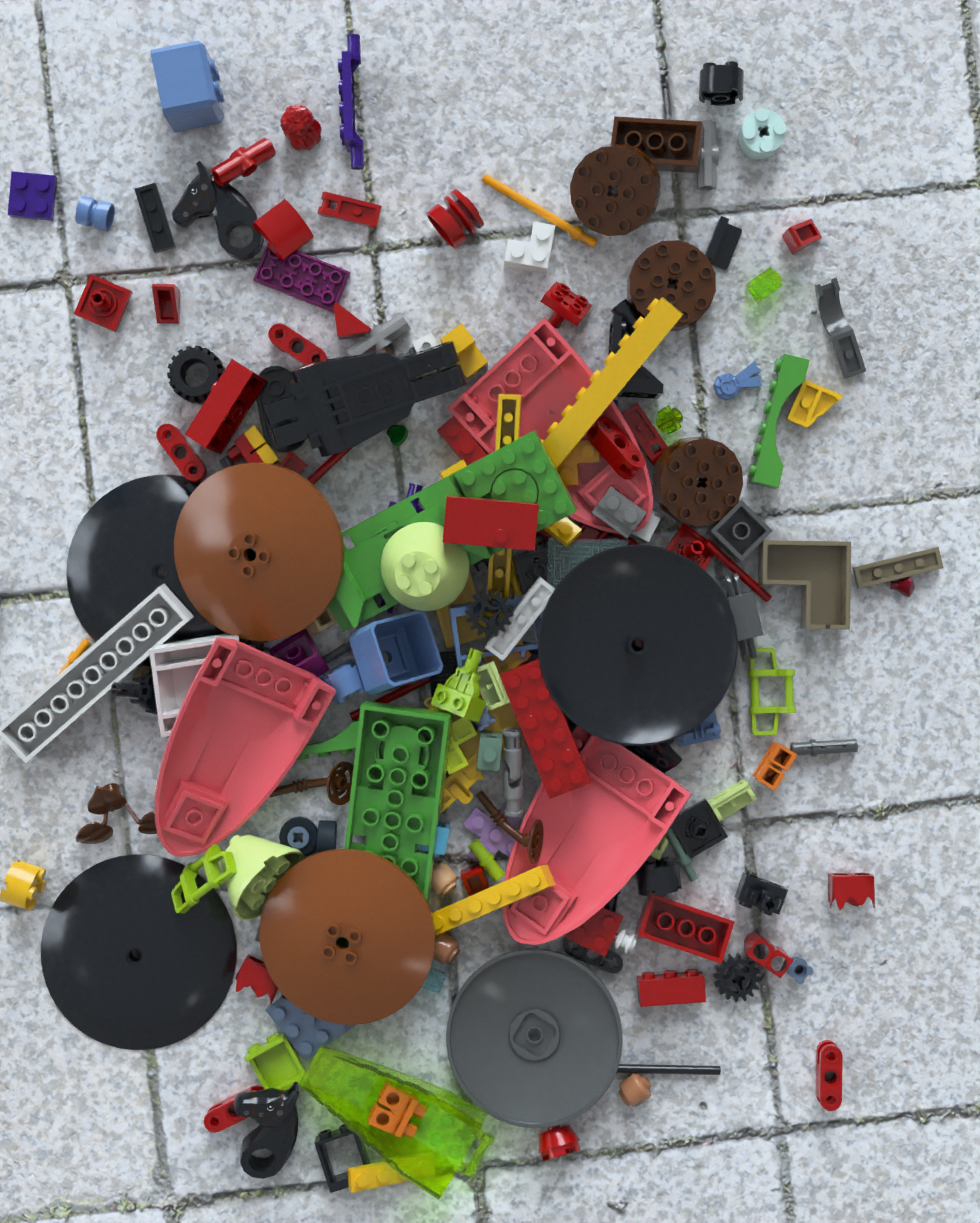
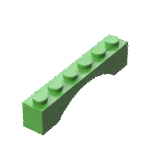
M783 354L780 359H776L773 370L776 372L775 380H771L768 390L771 393L770 401H766L763 414H766L765 421L761 422L758 430V435H761L760 442L755 444L753 456H756L754 465H750L748 471L749 483L771 489L779 488L784 466L776 446L775 431L777 419L787 397L805 381L810 361L808 359Z
M354 720L345 730L328 740L306 744L297 760L308 759L309 754L318 753V757L330 756L331 751L339 750L340 754L353 752L352 748H356L359 720Z

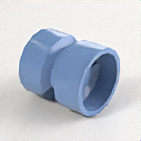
M83 195L77 204L76 223L84 226H91L93 224L95 229L108 232L113 223L115 206L113 203L102 200L97 203L95 199Z

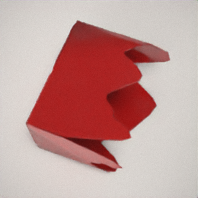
M828 873L830 909L835 899L839 910H841L845 902L858 907L865 903L867 897L872 900L873 907L875 908V884L872 874Z
M756 932L746 936L744 940L746 955L781 979L793 962V959L782 948L773 945ZM757 944H765L768 947L769 953L766 958L758 959L754 956L753 949ZM777 956L785 958L779 971H775L771 966L772 960Z
M248 954L235 977L237 981L236 992H239L244 987L251 986L258 998L268 993L270 1005H272L278 987L270 977L265 963Z

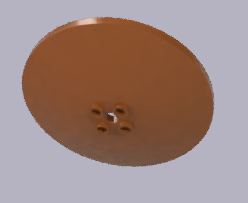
M253 462L230 466L216 472L204 480L187 499L181 510L175 530V565L179 580L188 599L197 611L212 625L230 635H238L241 639L272 641L286 638L304 630L327 610L341 583L345 561L344 542L339 522L332 507L312 483L298 473L282 466ZM249 548L255 551V560L248 558L247 551Z
M342 848L326 850L308 856L292 866L277 881L263 907L259 927V940L267 971L275 985L290 1002L318 1019L336 1024L358 1025L384 1019L403 1008L413 999L422 987L431 969L436 947V932L432 912L426 898L415 881L405 871L377 854L363 850ZM338 938H346L349 946L341 947L338 944Z

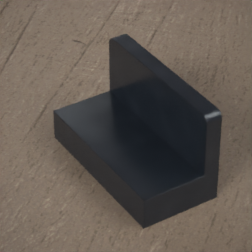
M721 216L705 255L708 257L711 265L727 270L742 229L728 224L729 219Z

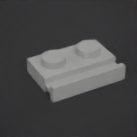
M612 486L592 511L594 515L625 538L629 537L647 513Z

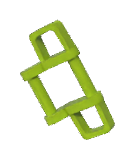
M755 648L756 652L770 653L772 669L754 670V659H751L749 655L748 677H750L751 707H749L751 733L756 736L776 735L778 732L779 713H796L793 698V676H795V669H778L774 648ZM784 676L785 706L759 705V677ZM773 713L772 729L769 731H757L756 714Z
M214 844L198 860L190 862L185 866L180 875V882L171 892L176 913H186L206 893L213 888H218L237 873L232 852H221V848ZM224 859L226 872L221 875L218 861ZM204 866L208 882L197 889L195 878L199 869ZM182 891H183V893H184V897H185V901H186L184 904H183L182 898H181V893H182Z

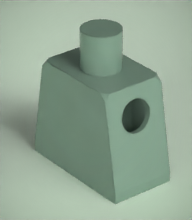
M480 731L477 772L499 773L502 732Z

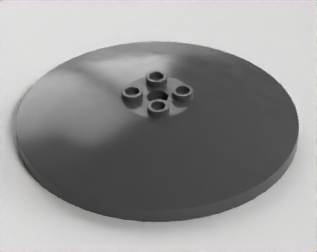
M539 948L519 949L501 954L484 963L474 971L460 988L448 1017L446 1030L448 1059L460 1087L469 1099L485 1113L497 1120L519 1127H552L569 1122L587 1112L603 1097L610 1087L618 1070L622 1055L621 1020L609 990L590 968L571 956L553 950ZM533 1028L541 1032V1036L537 1040L529 1037L528 1033Z

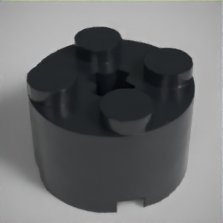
M729 61L725 65H716L715 63L703 64L699 77V100L702 103H705V100H709L711 105L726 106L735 104V99L743 100L744 71L738 67V62Z
M661 857L660 860L656 859V862L650 863L646 860L636 872L639 895L648 896V891L655 893V895H662L682 889L679 863L676 858Z

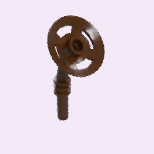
M339 762L333 767L328 777L310 780L303 778L302 781L300 779L297 782L293 781L292 784L277 787L269 797L292 792L297 794L298 791L301 793L303 790L307 791L308 788L327 786V795L330 801L336 805H344L350 801L354 766L350 762ZM347 770L350 775V782L347 781V777L345 775V772ZM347 790V792L345 793V795H344L343 797H341V798L338 797V796L342 795V794Z
M483 791L476 794L478 800L491 815L490 819H494L493 822L496 823L497 827L500 826L516 841L523 844V847H527L530 862L536 864L540 858L543 845L542 821L537 819L533 823L529 834L523 835L506 821L507 818L503 817L504 814H500L501 810H497Z

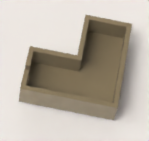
M763 540L759 544V585H801V629L850 630L851 542Z

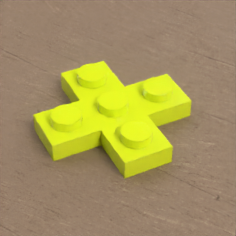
M435 706L434 708L430 709V710L440 711L439 708L436 707V706ZM463 717L452 722L447 763L449 775L469 765L459 744L478 734L471 720Z

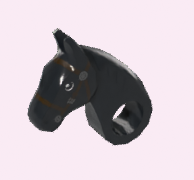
M198 161L196 163L198 175L187 186L172 212L174 222L182 228H187L199 218L214 216L220 245L231 258L241 261L254 258L261 251L264 243V237L253 227L254 221L258 219L256 212L245 197L229 183L223 187L218 185L213 175L208 172L201 161ZM242 225L250 227L253 230V239L248 246L236 248L230 245L229 236L234 228Z
M295 1081L285 1091L275 1088L244 1091L239 1093L234 1099V1110L238 1116L250 1117L260 1124L243 1139L241 1145V1166L243 1171L253 1178L265 1179L276 1175L291 1156L298 1133L296 1101L300 1092L298 1091L299 1082ZM259 1149H267L273 1152L271 1156L266 1158H258L252 1155L254 1151Z

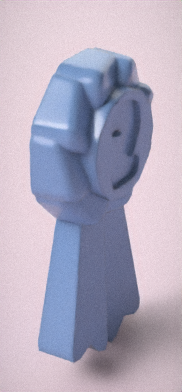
M756 361L736 376L730 373L718 376L713 384L716 396L726 401L735 398L742 388L762 386L760 382L761 376L749 378L761 370L757 367Z

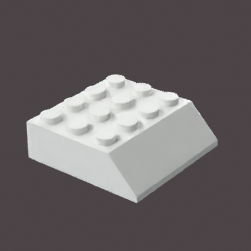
M226 633L173 641L149 649L160 737L170 736L187 692L216 638H228L239 641L238 635Z

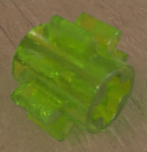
M667 406L657 412L659 417L656 418V425L662 432L667 431L668 434H671L682 428L680 423L683 421V416L677 408L671 409L670 406Z

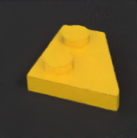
M805 380L800 385L786 420L806 429L842 399L843 395Z

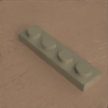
M939 547L853 567L852 569L857 589L944 567Z

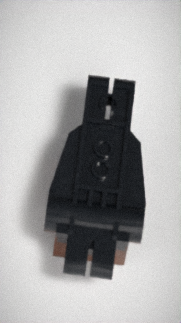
M453 341L442 343L401 358L386 349H381L367 354L325 359L291 371L293 380L290 381L289 386L292 395L262 405L268 425L291 418V421L270 429L276 448H282L308 439L312 449H319L321 457L334 455L357 446L407 418L414 403L466 385L467 382L460 364L440 370L441 367L459 361ZM432 370H437V372H434V373H431V374H428V375H425V376H422V377H419V378L416 377V376H418V375H422L423 373H426V372H429V371H432Z

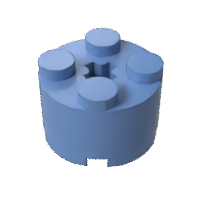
M350 659L329 670L330 674L327 677L324 674L320 676L321 680L336 689L332 701L336 700L337 704L348 700V696L355 691L357 694L365 691L356 660L352 663Z

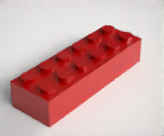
M539 658L502 672L500 678L549 799L590 784L591 778L565 713L554 701L546 686Z

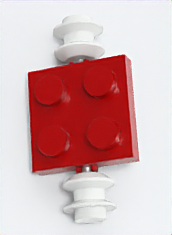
M606 907L599 910L581 926L568 932L565 937L604 957L612 941H615L616 949L619 947L625 948V954L628 950L632 952L637 942V939L634 938V933L631 936L626 935V929L620 931L619 934L617 933L623 915Z

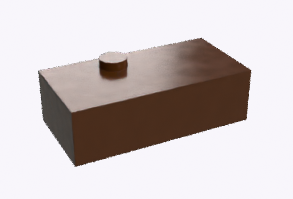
M614 116L611 145L624 144L640 149L653 161L657 171L699 173L705 129L702 121Z

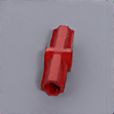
M263 138L248 148L240 147L236 149L229 159L213 167L211 174L215 182L223 187L240 176L247 177L251 175L260 164L274 157L276 151L272 142L269 139Z

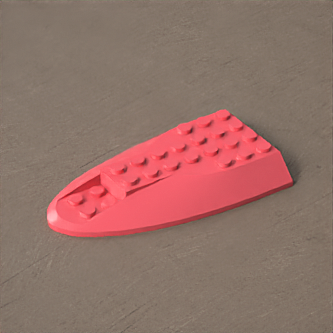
M544 317L518 344L447 409L490 454L495 451L498 395H522L520 437L536 429L540 439L545 441L550 435L547 430L554 422L559 424L564 418L561 413L569 404L573 407L577 402L575 396L582 387L587 389L592 382L589 379L594 373ZM612 401L599 417L606 416L613 420L641 452L634 434L619 408ZM587 432L580 439V441L588 440ZM601 455L600 462L578 463L579 485H565L577 507V511L569 515V517L599 530L620 534L592 513L612 486L647 512L632 532L639 531L645 527L653 509L652 484L646 461L645 465L631 480L621 478Z
M216 638L179 710L159 768L155 790V825L158 838L164 848L173 856H194L207 851L210 846L219 844L237 831L262 806L291 769L318 726L336 693V689L304 669L235 639Z
M577 725L572 733L591 778V783L552 799H549L543 782L538 788L519 832L523 835L529 834L533 823L537 819L542 821L543 845L540 858L536 864H532L528 857L527 847H523V844L515 840L505 872V881L538 866L548 864L556 885L503 908L504 922L513 939L522 944H544L565 935L590 919L641 868L665 836L692 793L622 744L598 738Z

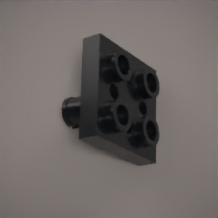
M552 545L513 556L523 595L528 592L539 576L551 585V572L548 571V568L551 570Z
M674 739L654 745L626 746L663 773L676 767L683 760L670 746Z
M705 798L679 813L671 825L690 859L728 837Z

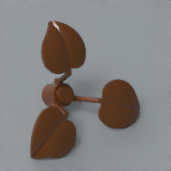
M110 783L104 787L96 786L94 794L87 804V808L92 814H104L103 822L101 824L91 822L83 826L76 835V842L98 844L108 840L113 834V828L106 826L108 812H113L124 806L134 821L139 824L138 830L140 833L157 834L155 811L145 814L141 820L127 803L126 797L121 795L118 784Z

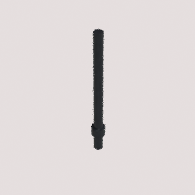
M619 1064L616 1074L720 1075L721 1068L720 1066Z

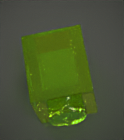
M770 267L749 281L746 287L758 304L779 290L783 284L781 283L782 278L776 270L773 271Z

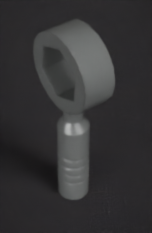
M350 642L344 643L324 656L325 661L330 663L349 651L351 648Z

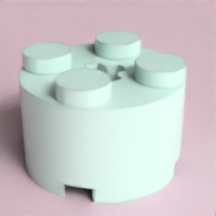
M760 108L752 112L745 119L738 133L741 151L753 160L772 157L785 139L786 124L777 113L771 110Z

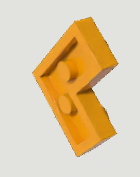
M589 440L579 441L557 467L564 485H579L578 463L600 462V453Z

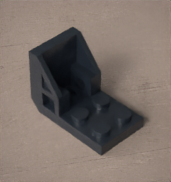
M613 315L610 322L608 355L611 352L617 353L621 348L618 343L626 333V322H622V316ZM641 365L616 397L659 399L663 394L664 384Z

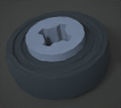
M291 818L285 822L280 830V844L296 848L303 855H307L317 845L318 829L308 818Z

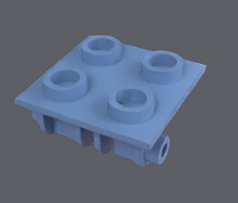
M715 710L693 730L676 738L678 747L720 739L721 728L717 722Z

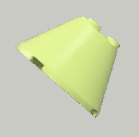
M417 522L407 525L398 530L388 540L383 549L380 564L383 582L389 593L399 603L408 608L419 611H432L443 608L452 603L461 594L467 583L470 569L467 551L463 549L461 544L443 543L444 526L432 522Z
M250 834L242 837L236 835L230 840V846L225 851L232 852L237 873L225 881L234 914L241 920H251L261 916L266 899L277 881L292 866L305 857L296 848ZM222 859L218 863L223 874L226 872V865L224 859Z

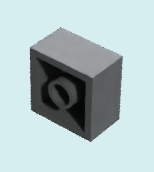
M739 500L707 533L739 563L773 530L742 500Z

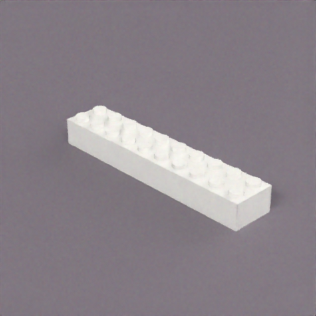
M165 583L159 586L0 726V736L27 763L110 691L114 682L119 683L150 656L149 649L162 645L194 616Z

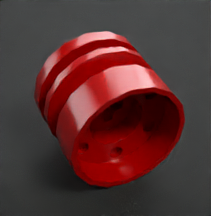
M454 189L451 191L453 200L449 196L444 197L447 209L440 204H436L426 215L441 237L453 249H457L467 240L463 230L465 229L470 234H475L474 226L480 229L484 226V222L474 204L460 191Z

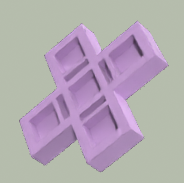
M506 801L500 808V814H504V809H506ZM475 806L463 825L480 836V842L489 853H493L495 856L497 851L500 850L510 858L515 839L500 826L497 827L496 823L493 822L494 819H490L488 814ZM504 815L503 817H506V821L515 827L523 815L519 817ZM470 851L468 855L477 862H479L475 855Z

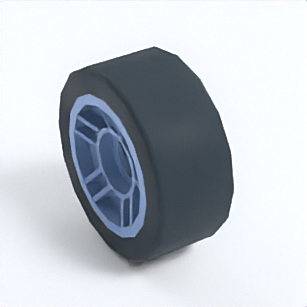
M319 820L317 853L336 849V821Z

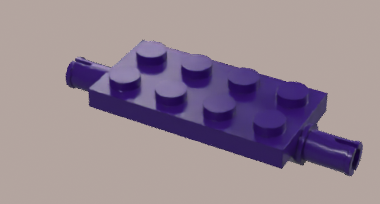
M359 34L347 35V51H342V59H338V73H340V80H342L338 81L341 102H343L339 103V115L341 123L344 124L340 125V139H342V145H346L347 152H350L351 169L353 170L364 169V142L355 129L354 72L361 65Z

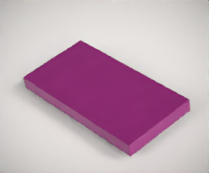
M266 246L253 281L334 313L333 305L336 302L339 304L351 273L299 251L294 252L282 262Z

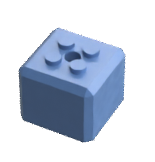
M193 41L151 50L163 114L174 133L221 123L225 117L222 102H225L218 82L220 80L218 67H216L214 59H211L206 46L200 41Z
M416 610L375 621L352 632L349 642L365 691L372 696L420 682L441 673L443 669V663L427 614L423 611ZM382 652L388 656V663H384Z

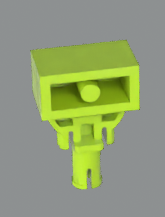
M470 648L465 665L461 666V668L457 667L455 674L451 675L444 685L438 683L430 704L479 723L486 705V701L479 699L480 687L478 682L481 675H478L477 672L483 652Z

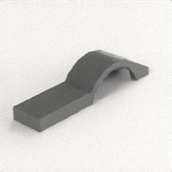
M837 278L831 279V283L823 286L820 284L815 285L820 317L831 338L843 378L847 379L866 372L853 328L848 324L842 311L839 299L840 287Z

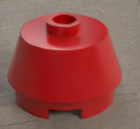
M570 1125L547 1127L548 1131L539 1133L538 1153H541L543 1161L581 1150L578 1142L580 1139Z

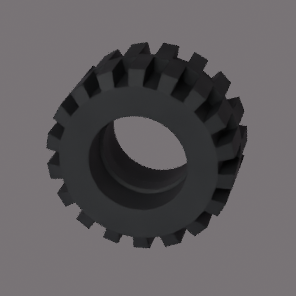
M196 345L195 348L187 346L186 350L180 349L177 351L179 354L177 356L173 355L171 358L173 362L168 365L170 372L167 373V377L170 379V386L177 395L191 403L203 404L211 393L212 385L219 380L225 368L221 360L209 349ZM196 363L205 364L209 370L206 382L198 387L189 386L185 379L188 368Z

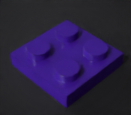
M11 171L7 215L9 217L53 221L57 177L55 175Z

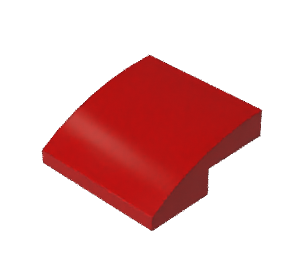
M286 199L254 221L253 227L268 241L267 247L282 262L314 237L305 221Z

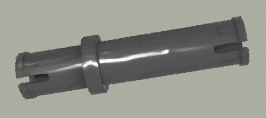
M810 739L809 742H791L790 750L797 755L816 757L817 754L857 752L858 743L856 739L829 741ZM827 746H843L836 748H827ZM807 747H821L819 749H804Z

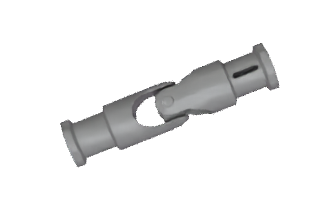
M509 727L503 730V735H505V747H503L505 763L503 796L506 798L504 815L509 817L523 815V809L521 808V798L523 797V771L521 768L523 748L520 746V735L523 732L521 728ZM508 778L516 781L513 783H508Z

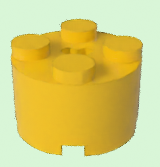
M21 860L15 861L5 877L4 882L7 883L6 890L1 889L0 901L33 911L37 903L36 897L39 892L42 893L47 883L44 880L46 869Z

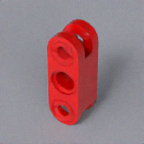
M277 323L269 329L268 336L273 345L302 365L306 366L314 363L315 358H320V361L328 359L326 353L321 348L288 326ZM279 334H284L282 338H278ZM297 343L304 344V350L301 353L293 351Z
M606 416L599 417L595 422V427H591L588 430L587 439L621 478L625 480L633 479L637 472L645 465V458L610 418Z
M171 424L161 425L156 432L157 440L187 480L192 482L203 481L207 476V468L177 427ZM171 433V437L167 439V434ZM180 448H186L187 455L183 459H179L177 456ZM194 468H197L196 474L192 473Z
M824 1040L818 1044L816 1049V1098L824 1109L835 1111L842 1103L843 1056L841 1050L834 1042ZM827 1072H834L832 1078H824Z
M255 1085L244 1091L264 1090V1087ZM238 1094L209 1108L204 1118V1126L208 1131L213 1133L220 1132L248 1118L238 1116L231 1109V1106L234 1105V1099Z

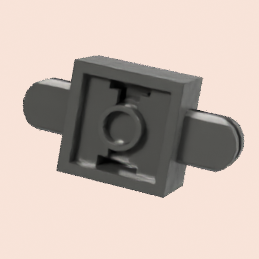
M737 573L732 574V583L729 575L723 576V581L727 594L726 599L734 616L741 658L743 661L748 660L747 643L751 659L757 658L753 638L762 636L763 630L754 592L742 593Z

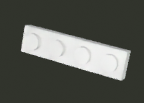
M539 576L511 612L514 613V616L508 617L512 624L504 625L507 631L502 632L498 630L499 636L495 637L493 635L485 645V648L503 661L544 610L555 588Z

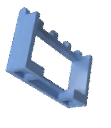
M525 594L513 596V599H508L506 604H513L512 608H515ZM493 601V602H491L492 604H494V605H496V606H500V605H501L500 602H498V601ZM467 603L448 606L455 658L457 659V666L460 668L463 666L462 660L467 659L468 653L461 654L456 617L470 615L465 613V610H470L471 608ZM481 603L477 604L475 614L479 613L482 607ZM487 607V612L497 611V610H490L489 607ZM540 615L534 621L537 643L514 646L510 653L520 651L521 659H526V650L538 649ZM489 650L481 651L483 652L482 657L494 655ZM482 658L478 666L482 665Z

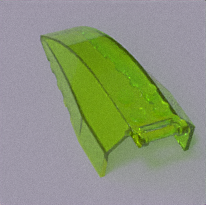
M323 1045L319 1047L299 1083V1086L317 1102L324 1105L334 1117H338L347 1125L351 1132L356 1133L368 1147L374 1149L381 1156L380 1158L398 1174L438 1200L444 1194L457 1170H460L469 1177L475 1176L479 1162L488 1146L492 1145L495 1140L493 1135L481 1130L488 1114L451 1091L389 1067ZM386 1080L417 1096L418 1101L427 1108L422 1119L412 1115L409 1120L417 1125V1131L413 1138L404 1135L399 1138L394 1134L368 1124L367 1116L375 1101H378L377 1097ZM477 1137L482 1141L469 1164H466L462 1161Z

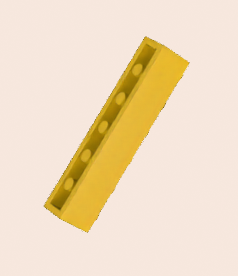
M548 864L538 866L433 912L436 936L555 886L556 884Z

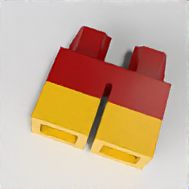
M255 426L234 440L235 445L227 451L233 462L244 456L247 463L257 462L276 465L280 462Z

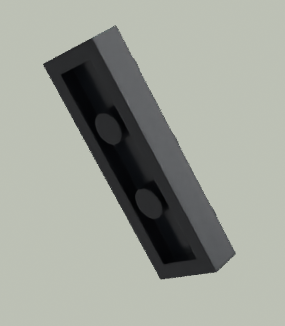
M152 183L134 189L154 253L175 248L176 245L157 184Z

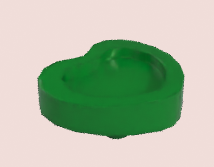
M394 425L387 430V435L392 445L399 446L404 443L408 436V430L405 426Z

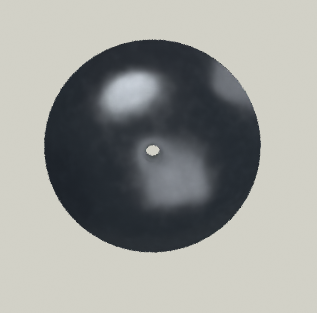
M154 475L126 482L100 498L78 525L68 553L67 587L76 616L88 635L95 642L164 583L194 617L163 644L226 634V632L206 620L193 606L181 585L176 570L174 558L175 530L181 510L191 495L185 488V485L190 480H187L185 477ZM192 482V483H193L196 487H198L202 482ZM249 548L247 556L250 560H255L256 553ZM162 566L168 570L167 576L163 579L158 575V570ZM150 656L140 663L138 667L143 665L151 667Z
M626 545L607 549L587 558L574 567L561 580L550 596L542 615L538 634V655L542 676L559 708L570 720L588 733L609 742L629 746H646L667 742L688 733L701 724L716 709L726 694L733 678L738 654L737 628L734 616L724 593L714 579L687 557L672 550L650 545ZM634 639H639L642 643L641 649L637 652L631 647Z
M131 854L107 859L88 868L74 878L53 904L46 919L41 940V965L45 983L50 996L64 1017L78 1030L92 1039L109 1046L128 1050H148L168 1046L185 1039L204 1026L216 1013L227 996L234 977L237 960V943L232 919L221 897L214 888L201 897L200 901L186 913H176L171 892L180 882V875L185 865L168 858L147 854ZM199 874L195 878L197 889L207 882ZM182 891V893H181V898H182V902H183V904H184L186 901H185L184 893H183V891ZM134 949L141 952V959L133 956L132 951Z

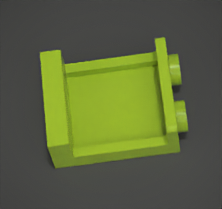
M276 1032L266 1038L267 1042L261 1045L256 1043L247 1049L248 1052L244 1059L246 1062H250L264 1089L275 1088L285 1091L295 1081L299 1082V1088L308 1083L310 1076L284 1033L278 1034Z

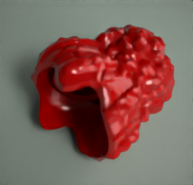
M303 105L288 106L280 119L283 133L295 150H311L321 141V125L314 119L312 112Z

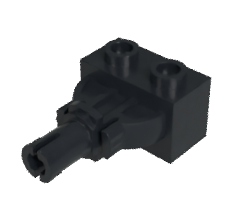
M151 668L149 673L141 677L132 678V681L140 682L139 684L117 682L112 684L111 688L121 689L111 690L113 697L138 698L130 699V702L132 704H139L145 709V712L157 715Z
M743 872L735 898L744 907L751 908L753 905L764 914L772 916V913L779 915L788 890L784 886Z

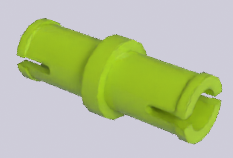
M479 838L468 845V849L479 860L478 864L486 869L493 878V881H497L504 876L505 871L501 869L494 860L495 856L493 853L487 851Z

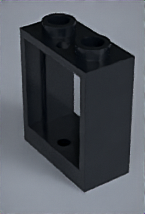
M348 1122L339 1126V1129L333 1131L326 1129L316 1136L314 1144L330 1193L349 1187L348 1172L334 1175L324 1143L353 1134L363 1165L371 1164L358 1123L352 1124Z

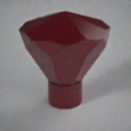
M907 577L898 582L891 581L890 589L897 590L904 596L910 597L915 589L913 578Z

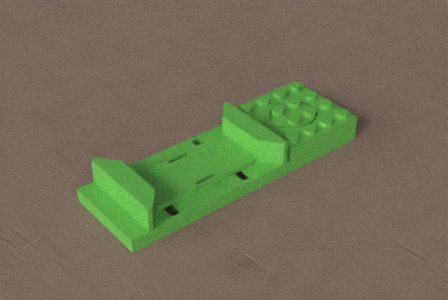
M536 429L342 532L343 537L346 535L350 536L355 546L347 550L344 544L345 561L343 575L338 591L329 606L342 632L352 627H358L367 619L399 603L389 593L382 579L380 564L383 549L388 540L398 530L407 525L417 522H432L444 526L447 495L538 503L536 532L577 511V507ZM416 498H419L425 509L419 513L416 512L411 503ZM461 544L463 549L467 551L470 566L484 558H490L494 553L506 549ZM378 593L382 595L386 603L381 607H378L373 598Z
M366 700L360 706L344 849L371 852L396 864L415 881L429 904L439 814L444 807V802L442 801L453 713ZM353 834L366 836V844L352 842ZM418 844L429 846V853L417 852ZM338 938V944L341 947L349 946L346 938Z

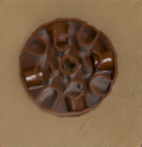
M624 144L605 145L587 154L575 168L570 183L571 204L579 220L591 231L606 236L626 235L644 225L656 211L660 197V176L653 161L640 149ZM617 186L619 190L614 194L612 192L613 187Z
M680 240L661 241L646 248L635 260L627 280V299L639 316L645 318L650 312L647 308L655 298L660 300L662 297L683 313V316L670 331H680L694 325L709 309L716 292L715 272L708 257L696 246ZM669 283H670V284L673 283V284L675 285V287H674V289H673V288L668 289V288H667V285H668Z
M702 437L682 438L666 447L655 463L654 485H652L653 495L661 510L674 520L694 526L715 524L739 501L743 488L742 467L735 453L722 442Z

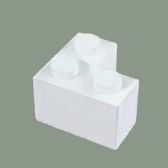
M534 222L530 243L508 239L504 266L547 274L555 225Z

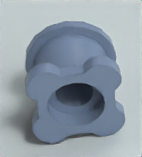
M487 705L484 707L479 723L474 721L478 732L496 721V718L492 717L486 709Z
M792 957L793 962L787 969V974L795 978L796 983L803 984L805 978L813 974V968L808 966L803 958ZM800 966V969L795 971V968Z

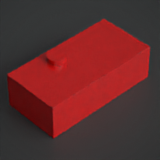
M231 359L219 380L212 385L211 393L185 435L204 448L222 454L264 388L267 380Z
M447 495L443 543L535 551L539 504Z
M648 892L635 934L722 964L735 921Z

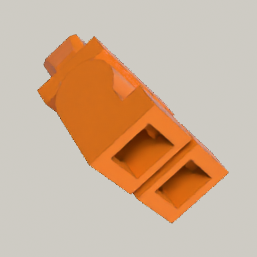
M772 742L752 776L775 791L785 776L782 770L788 771L797 754L779 743L775 744Z
M386 1080L377 1097L378 1101H375L367 1116L368 1124L394 1134L399 1138L402 1135L413 1138L417 1131V1125L409 1120L412 1115L422 1119L427 1108L418 1101L417 1096Z

